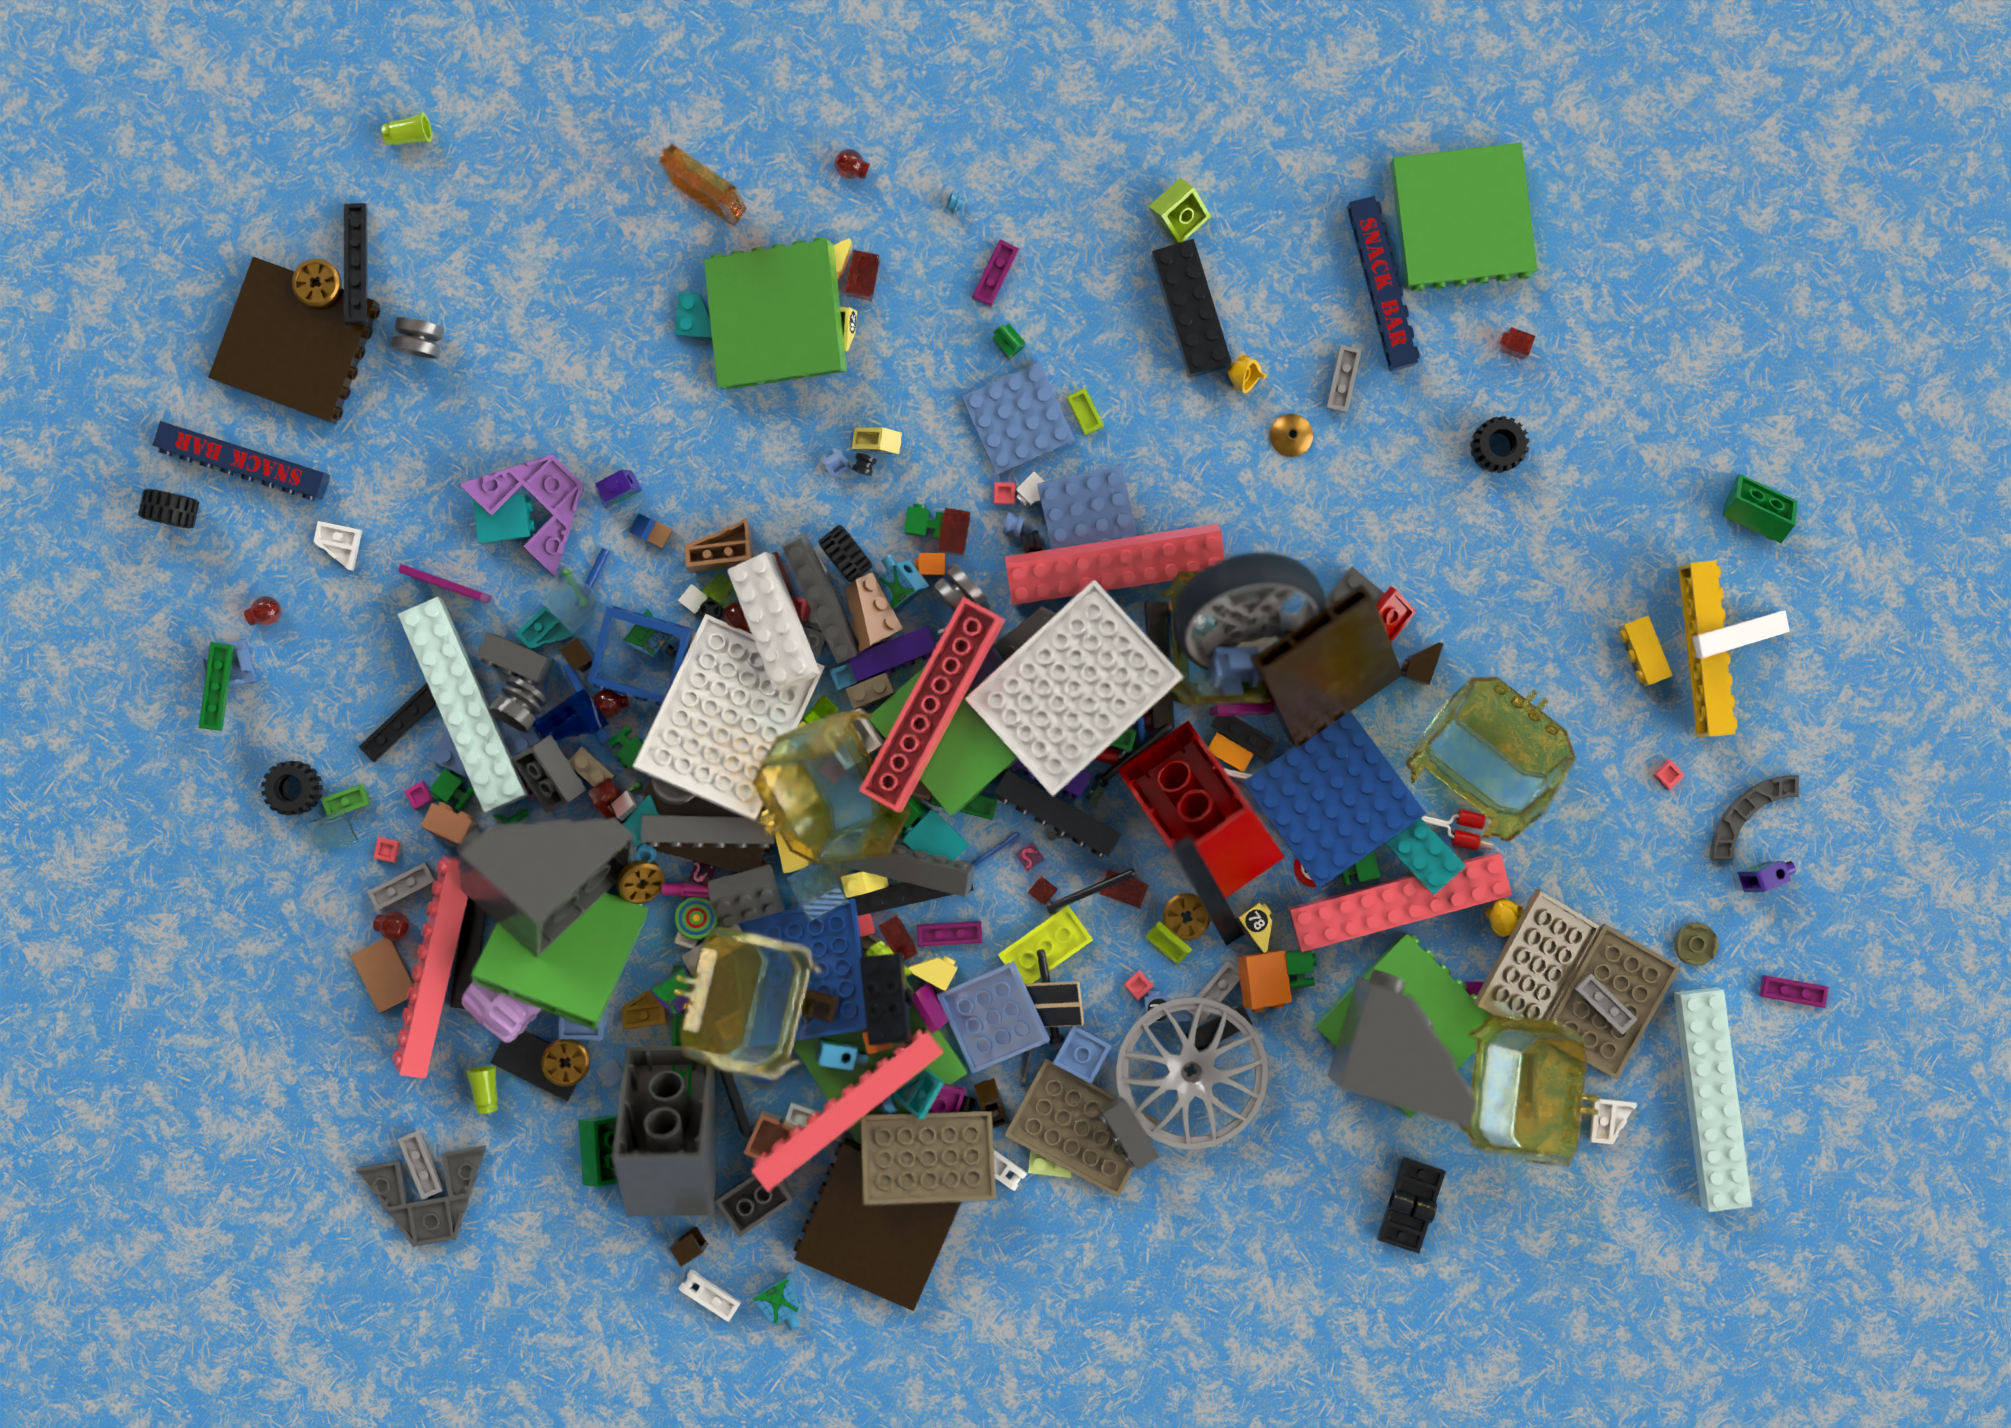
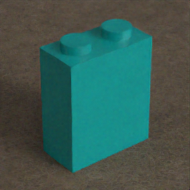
M512 495L492 516L473 500L478 543L486 545L530 539L533 533H536L535 521L531 519V511L534 510L533 501L529 499L528 495Z
M933 808L930 811L925 809L918 817L920 822L915 827L911 824L902 833L905 836L902 841L912 850H923L927 854L934 856L943 855L950 860H955L970 845Z

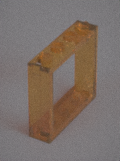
M672 143L668 148L665 147L662 150L663 153L660 156L659 163L671 184L735 226L747 209L738 189Z

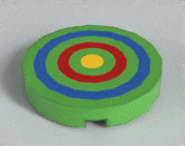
M703 897L686 899L679 905L675 913L677 930L682 936L693 940H702L709 937L715 931L718 923V918L711 902Z

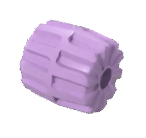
M474 983L470 984L462 997L463 1007L476 1021L505 1043L515 1040L519 1034H522L527 1029V1024L533 1022L537 1018L536 1014L542 1011V1009Z

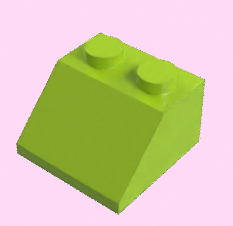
M1181 178L1148 206L1158 223L1177 243L1184 242L1212 217L1195 188Z

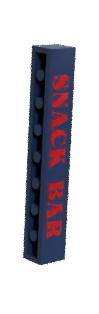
M1375 196L1349 202L1347 210L1389 372L1415 366L1418 363L1417 359L1420 358L1417 346L1414 347L1413 345L1414 331L1412 326L1408 325L1407 318L1409 317L1407 306L1403 305L1402 286L1397 283V266L1395 263L1392 264V246L1386 241L1387 227L1380 218V214H1382L1381 204L1379 201L1376 202Z
M162 421L159 423L152 446L160 448L159 453L172 456V453L180 455L179 459L192 463L193 459L200 461L199 465L213 469V466L221 467L220 472L232 476L234 472L240 473V478L251 482L254 481V478L262 480L261 485L273 489L275 485L282 487L281 491L292 495L297 491L303 493L302 498L315 501V498L323 500L331 476L318 470Z

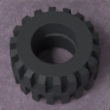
M1507 416L1493 417L1476 429L1477 431L1472 436L1473 441L1470 443V447H1473L1471 454L1472 456L1475 455L1476 459L1474 461L1476 464L1480 463L1482 469L1487 468L1489 469L1488 472L1491 473L1495 471L1502 473L1511 470L1526 457L1525 453L1529 450V447H1527L1529 438L1525 437L1528 434L1526 429H1521L1523 425L1520 422L1515 423L1516 419H1507ZM1493 433H1500L1508 438L1510 452L1507 456H1497L1491 451L1489 438Z
M144 489L138 516L142 519L190 529L195 526L200 502L194 498L170 492Z
M836 526L819 540V546L848 582H854L872 568V562L843 526Z
M299 761L277 763V766H272L269 769L270 773L264 775L266 782L261 784V787H265V791H261L262 796L267 798L264 802L271 805L269 808L272 811H277L281 815H300L311 811V807H315L318 804L316 800L321 799L322 794H319V790H323V785H319V781L322 780L320 776H316L318 772L315 769H311V765ZM291 775L299 779L302 787L301 794L295 801H290L283 793L284 781Z

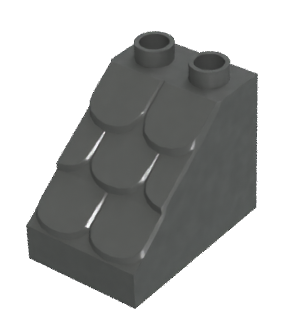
M567 818L535 824L511 823L489 827L482 835L475 830L469 833L458 846V851L460 852L458 868L460 869L461 890L534 956L538 957L616 884L621 870L631 863L634 835L615 818H593L574 822Z
M1375 969L1372 970L1370 980L1358 976L1327 1076L1339 1088L1469 1128L1477 1104L1473 1098L1474 1092L1454 1067L1456 1060L1434 1033V1026L1414 998L1403 992L1406 981L1399 979L1395 975Z
M713 1046L626 1047L613 1163L627 1216L714 1215L717 1190L716 1059ZM688 1064H691V1095H686V1092H688ZM672 1065H675V1072L672 1071ZM679 1070H684L686 1072V1076L684 1078H682L681 1075L678 1074Z

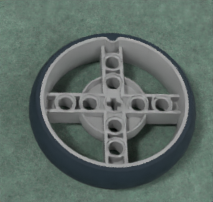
M1248 553L1233 556L1205 568L1185 585L1176 600L1173 610V634L1185 656L1197 666L1208 671L1215 647H1257L1273 636L1282 639L1326 608L1324 591L1316 576L1305 565L1293 558L1275 553ZM1295 592L1306 597L1305 603L1296 615L1291 616L1281 612V605ZM1202 613L1216 618L1217 625L1205 637L1191 630L1195 621Z

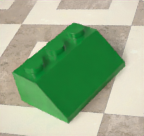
M1739 474L1724 504L1723 516L1731 522H1737L1745 526L1750 531H1756L1764 535L1769 540L1782 543L1795 526L1798 501Z
M618 1115L597 1116L578 1120L583 1185L601 1187L618 1183L613 1163Z

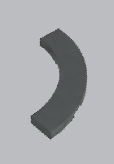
M1799 775L1780 776L1765 780L1752 786L1737 797L1724 812L1716 827L1710 848V860L1734 859V850L1739 832L1744 823L1759 808L1782 798L1799 797Z

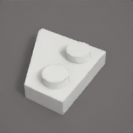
M318 521L313 542L343 564L345 568L354 571L362 530Z
M1593 1098L1589 1141L1613 1144L1618 1137L1619 1131L1627 1123L1628 1116L1637 1107V1103Z

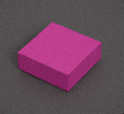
M421 781L404 791L414 810L435 800L425 781Z

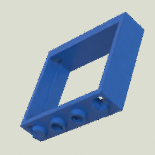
M607 606L587 682L593 683V687L606 690V687L614 689V693L626 696L627 693L635 695V699L647 702V700H652L656 702L655 705L662 707L666 698L665 695L598 676L612 620L616 618L681 637L667 694L690 648L694 629L617 606Z

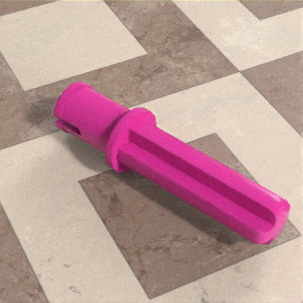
M682 881V883L665 882L662 885V896L709 898L708 885L685 884V881Z

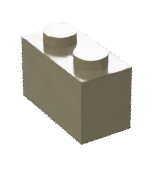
M887 673L846 688L855 710L867 708L887 700L896 692Z
M580 747L569 760L571 767L599 792L604 791L618 776L587 747Z

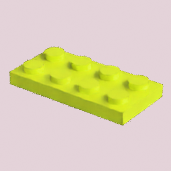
M1067 905L1004 949L998 956L1004 964L1014 961L1024 984H1030L1041 978L1037 951L1039 949H1044L1048 970L1050 971L1089 944L1093 939L1070 906Z

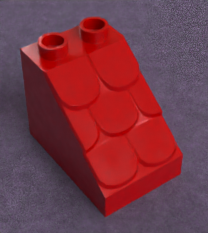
M1189 720L1117 770L1170 849L1172 845L1186 836H1191L1225 899L1285 858L1253 809Z

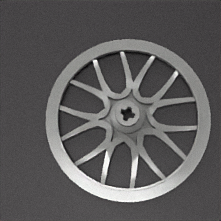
M1185 997L1169 1000L1157 1005L1134 1023L1120 1047L1116 1064V1082L1120 1098L1123 1097L1127 1101L1148 1136L1171 1147L1203 1149L1226 1142L1240 1133L1252 1121L1266 1093L1268 1064L1266 1053L1258 1034L1242 1015L1229 1006L1215 1000ZM1196 1009L1188 1038H1186L1172 1016V1012ZM1201 1010L1222 1016L1216 1034L1209 1046L1198 1051L1194 1044ZM1167 1015L1180 1037L1182 1043L1180 1053L1168 1052L1155 1038L1148 1026L1157 1019ZM1227 1019L1242 1032L1244 1037L1218 1047ZM1146 1031L1161 1055L1135 1053L1132 1050L1140 1035ZM1248 1041L1254 1057L1253 1062L1228 1069H1219L1214 1066L1216 1057ZM1130 1057L1156 1061L1165 1064L1169 1069L1166 1075L1161 1078L1128 1079ZM1193 1064V1068L1196 1070L1195 1073L1191 1072L1190 1075H1187L1185 1067ZM1255 1066L1253 1090L1229 1078ZM1221 1082L1251 1096L1239 1114L1222 1103L1213 1094L1211 1085ZM1129 1084L1158 1087L1138 1107L1132 1097ZM1177 1090L1178 1097L1173 1107L1157 1126L1141 1112L1165 1091ZM1195 1096L1203 1100L1211 1133L1196 1136L1189 1135V1102ZM1212 1103L1236 1117L1228 1125L1215 1131ZM1182 1108L1185 1135L1163 1130L1162 1127Z

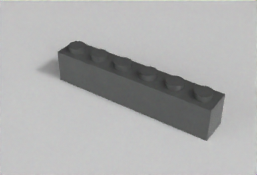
M805 532L786 540L781 547L837 664L857 656L859 653L857 647L859 643L807 533Z
M642 815L641 842H646V846H659V842H668V846L681 847L682 843H690V847H704V843H712V847H726V843H734V847L747 848L748 844H756V848H769V844H774L775 818L757 816L756 820L753 821L743 816Z
M851 835L845 841L842 858L843 867L963 897L971 890L975 866L968 864L964 860L954 861L947 859L943 855L934 856L927 854L923 850L914 851L906 849L903 845L886 844L883 840L866 839L862 835Z

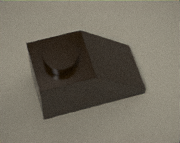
M1441 642L1436 643L1409 656L1408 660L1404 659L1401 666V671H1403L1402 677L1424 685H1430L1444 644Z
M995 1079L984 1080L981 1083L975 1084L974 1088L981 1111H992V1129L1010 1123Z

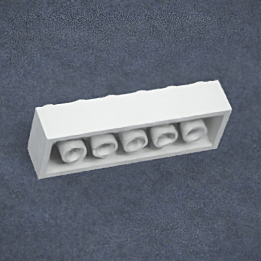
M764 552L728 569L727 571L773 690L784 691L820 675L821 673L775 556Z

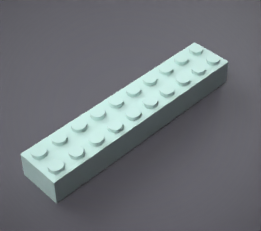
M435 597L399 613V619L484 813H491L529 796L518 769L511 760V753L497 721L489 710L490 706L444 600Z
M1714 987L1674 992L1701 1207L1708 1212L1752 1207L1724 990Z

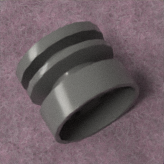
M509 677L506 681L508 686H503L501 689L506 697L497 695L489 710L510 727L528 733L536 720L530 712L540 714L542 711L541 707H545L548 700L531 684L515 677Z

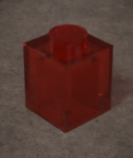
M1511 327L1501 335L1499 344L1502 345L1500 351L1524 360L1529 356L1536 336Z

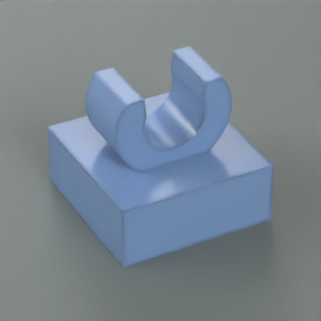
M835 448L832 449L834 453L829 457L824 454V460L822 461L832 478L851 467L841 450L837 451Z

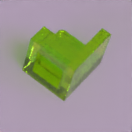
M717 573L709 586L706 585L702 592L723 605L733 591L734 586L729 578L721 573Z
M823 695L801 720L810 729L816 722L824 727L840 709Z

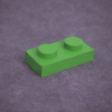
M364 784L321 798L328 819L371 804Z

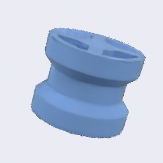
M1008 512L1002 533H1012L1015 537L1019 538L1025 517H1015L1013 513Z

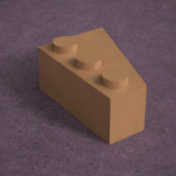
M745 518L741 522L730 527L727 526L722 531L711 536L707 535L685 545V560L688 571L690 573L730 569L753 558L751 527L748 519Z
M872 572L856 579L844 588L849 611L854 619L855 626L853 629L854 633H857L859 653L891 638L903 629Z

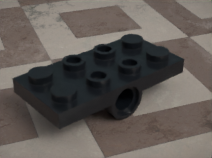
M903 953L861 957L860 966L868 1045L912 1041L909 1008L913 1004V993L911 988L906 986Z
M1403 1156L1377 1240L1418 1254L1420 1253L1429 1223H1432L1436 1214V1201L1446 1173L1444 1169Z

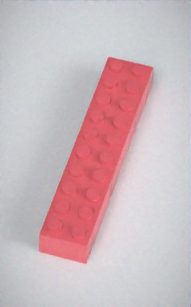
M1218 524L1006 556L1005 564L1012 605L1075 596L1093 580L1104 591L1194 577L1212 564L1224 560L1221 529Z
M965 597L962 598L861 785L860 792L896 812L903 811L1003 626L1005 619Z
M1492 852L1463 860L1462 862L1466 867L1434 896L1412 874L1288 907L1298 949L1301 952L1512 896L1501 853Z
M443 855L442 860H438L436 872L439 873L438 879L433 881L431 893L434 896L432 902H429L426 915H429L428 922L423 924L421 936H424L423 943L419 944L416 954L419 957L418 965H414L412 970L414 982L407 992L409 1004L408 1008L403 1010L402 1021H404L403 1029H399L397 1035L399 1047L398 1051L394 1050L392 1056V1063H394L399 1075L424 1079L427 1076L468 896L461 890L460 869L458 868L460 858Z
M920 1028L911 1035L912 1041L906 1045L904 1042L893 1049L894 1054L890 1058L884 1056L876 1063V1069L872 1072L868 1069L859 1076L857 1084L853 1085L850 1083L846 1086L838 1099L832 1097L824 1104V1110L820 1113L817 1110L807 1117L805 1125L801 1126L798 1124L789 1132V1137L786 1140L781 1138L772 1145L771 1152L767 1154L764 1151L754 1159V1166L751 1171L767 1191L772 1189L943 1053L942 1047L927 1028L924 1031Z

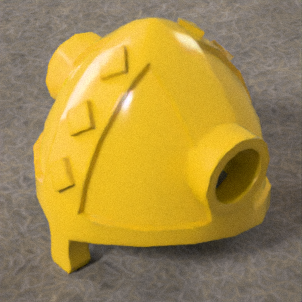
M1239 355L1238 360L1233 362L1227 369L1230 381L1234 385L1233 390L1242 393L1250 391L1260 377L1265 379L1267 374L1261 371L1259 363L1248 355Z
M1507 898L1495 900L1492 906L1486 909V917L1490 919L1494 933L1503 937L1511 935L1523 913L1521 905H1517Z

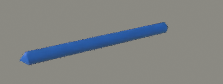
M1016 832L972 862L971 865L976 867L1020 837V833Z

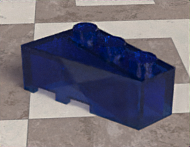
M583 688L537 719L532 725V729L540 740L549 735L554 740H561L565 737L594 734L609 723L586 689Z

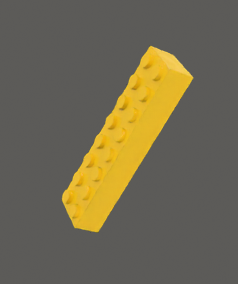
M1717 560L1694 562L1678 566L1696 737L1735 734V729H1737V719L1733 716L1735 699L1731 695L1730 689L1733 679L1728 670L1730 654L1728 651H1723L1707 657L1697 658L1693 636L1724 628L1723 621H1725L1726 614L1721 605L1723 589L1719 587V578L1721 577L1720 566L1717 565Z

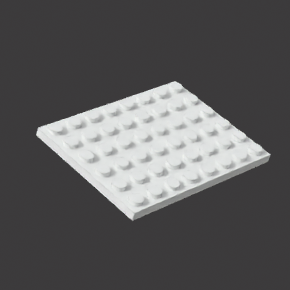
M1093 580L965 699L1049 793L1054 796L1184 677L1102 587Z
M705 614L635 761L633 769L755 821L821 674L784 691L773 690L753 635ZM817 663L819 671L822 674L825 666Z

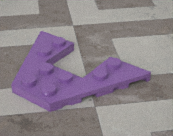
M553 454L459 484L490 516L521 486L525 488L552 516L522 547L554 577L557 575L556 572L563 555L583 484Z

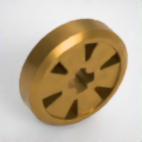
M306 260L293 273V292L301 302L310 307L321 308L328 306L337 299L341 292V276L338 270L325 260ZM321 278V280L319 281L321 283V286H315L313 288V280H319Z
M647 859L636 860L621 870L617 877L616 886L625 901L634 904L645 903L655 898L661 892L662 885L665 883V876L656 862L651 861L648 863Z
M1177 894L1168 900L1163 909V924L1183 941L1199 938L1209 926L1210 917L1199 897L1195 894ZM1190 911L1192 920L1190 922L1187 920L1186 923L1182 922L1181 913Z
M558 1039L552 1042L542 1055L541 1066L543 1073L550 1082L558 1086L567 1087L577 1084L587 1075L590 1068V1055L587 1048L576 1039ZM569 1057L571 1059L569 1062L571 1066L563 1067L561 1065L563 1062L561 1058Z

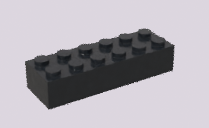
M1194 238L1152 251L1151 259L1188 379L1229 367L1232 361Z
M1009 770L1006 771L995 791L998 795L996 799L1007 805L1009 801L1017 805L1015 810L1026 816L1028 812L1035 815L1034 820L1044 826L1047 823L1053 825V831L1065 837L1066 833L1073 837L1072 842L1083 848L1085 844L1092 847L1091 852L1101 858L1104 855L1110 856L1122 835Z

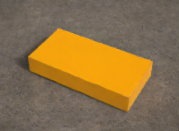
M1216 732L1208 746L1215 757L1241 772L1245 771L1254 753Z

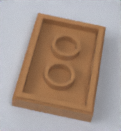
M391 936L350 955L378 1013L407 1000L408 988L413 986L414 981Z

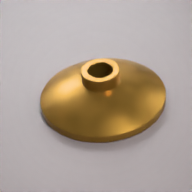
M1286 414L1274 422L1270 431V440L1278 453L1288 457H1295L1308 450L1313 440V430L1310 423L1304 417L1297 414ZM1289 431H1295L1296 437L1291 438L1289 436Z

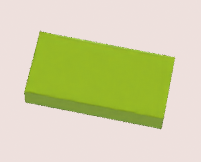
M1086 388L1066 397L1084 436L1104 427Z
M1160 921L1145 936L1146 939L1177 965L1192 950Z

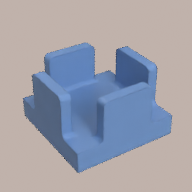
M247 641L222 642L223 644L234 645L229 688L257 682ZM210 646L202 650L204 659L199 660L204 681Z
M1215 647L1206 674L1207 681L1212 682L1213 688L1220 687L1221 695L1223 696L1242 695L1243 688L1241 682H1250L1251 687H1256L1259 676L1251 659L1260 654L1258 648Z
M607 1007L596 1030L559 1016V1039H604V1027L607 1026Z
M1072 1026L1061 1043L1053 1064L1092 1084L1112 1045L1084 1028Z

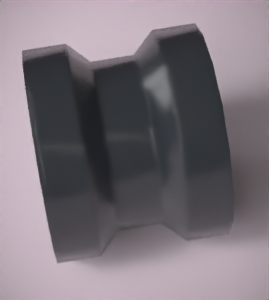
M857 453V461L852 466V470L872 476V467L876 464L877 459Z
M1033 530L1029 534L1021 533L1025 553H1030L1032 550L1042 551L1038 530Z
M712 599L704 601L699 608L702 618H704L705 614H710V616L720 619L723 614L721 604Z

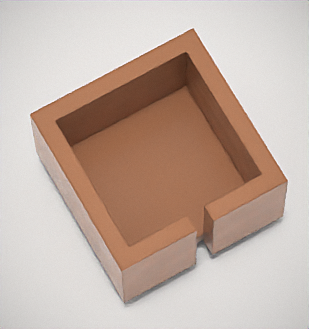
M439 802V805L431 804L420 827L459 845L469 833L477 831L478 825L474 822L475 818L462 811L456 814L452 807Z
M763 1110L743 1154L754 1159L764 1151L768 1154L772 1151V1145L781 1138L786 1140L789 1137V1132L796 1125L787 1121L782 1123L780 1122L781 1117Z

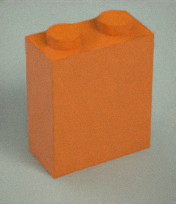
M1272 950L1265 953L1237 956L1244 1008L1252 1009V1012L1265 1011V1007L1271 1006L1272 1009L1284 1008L1285 1003L1292 1002L1284 950Z

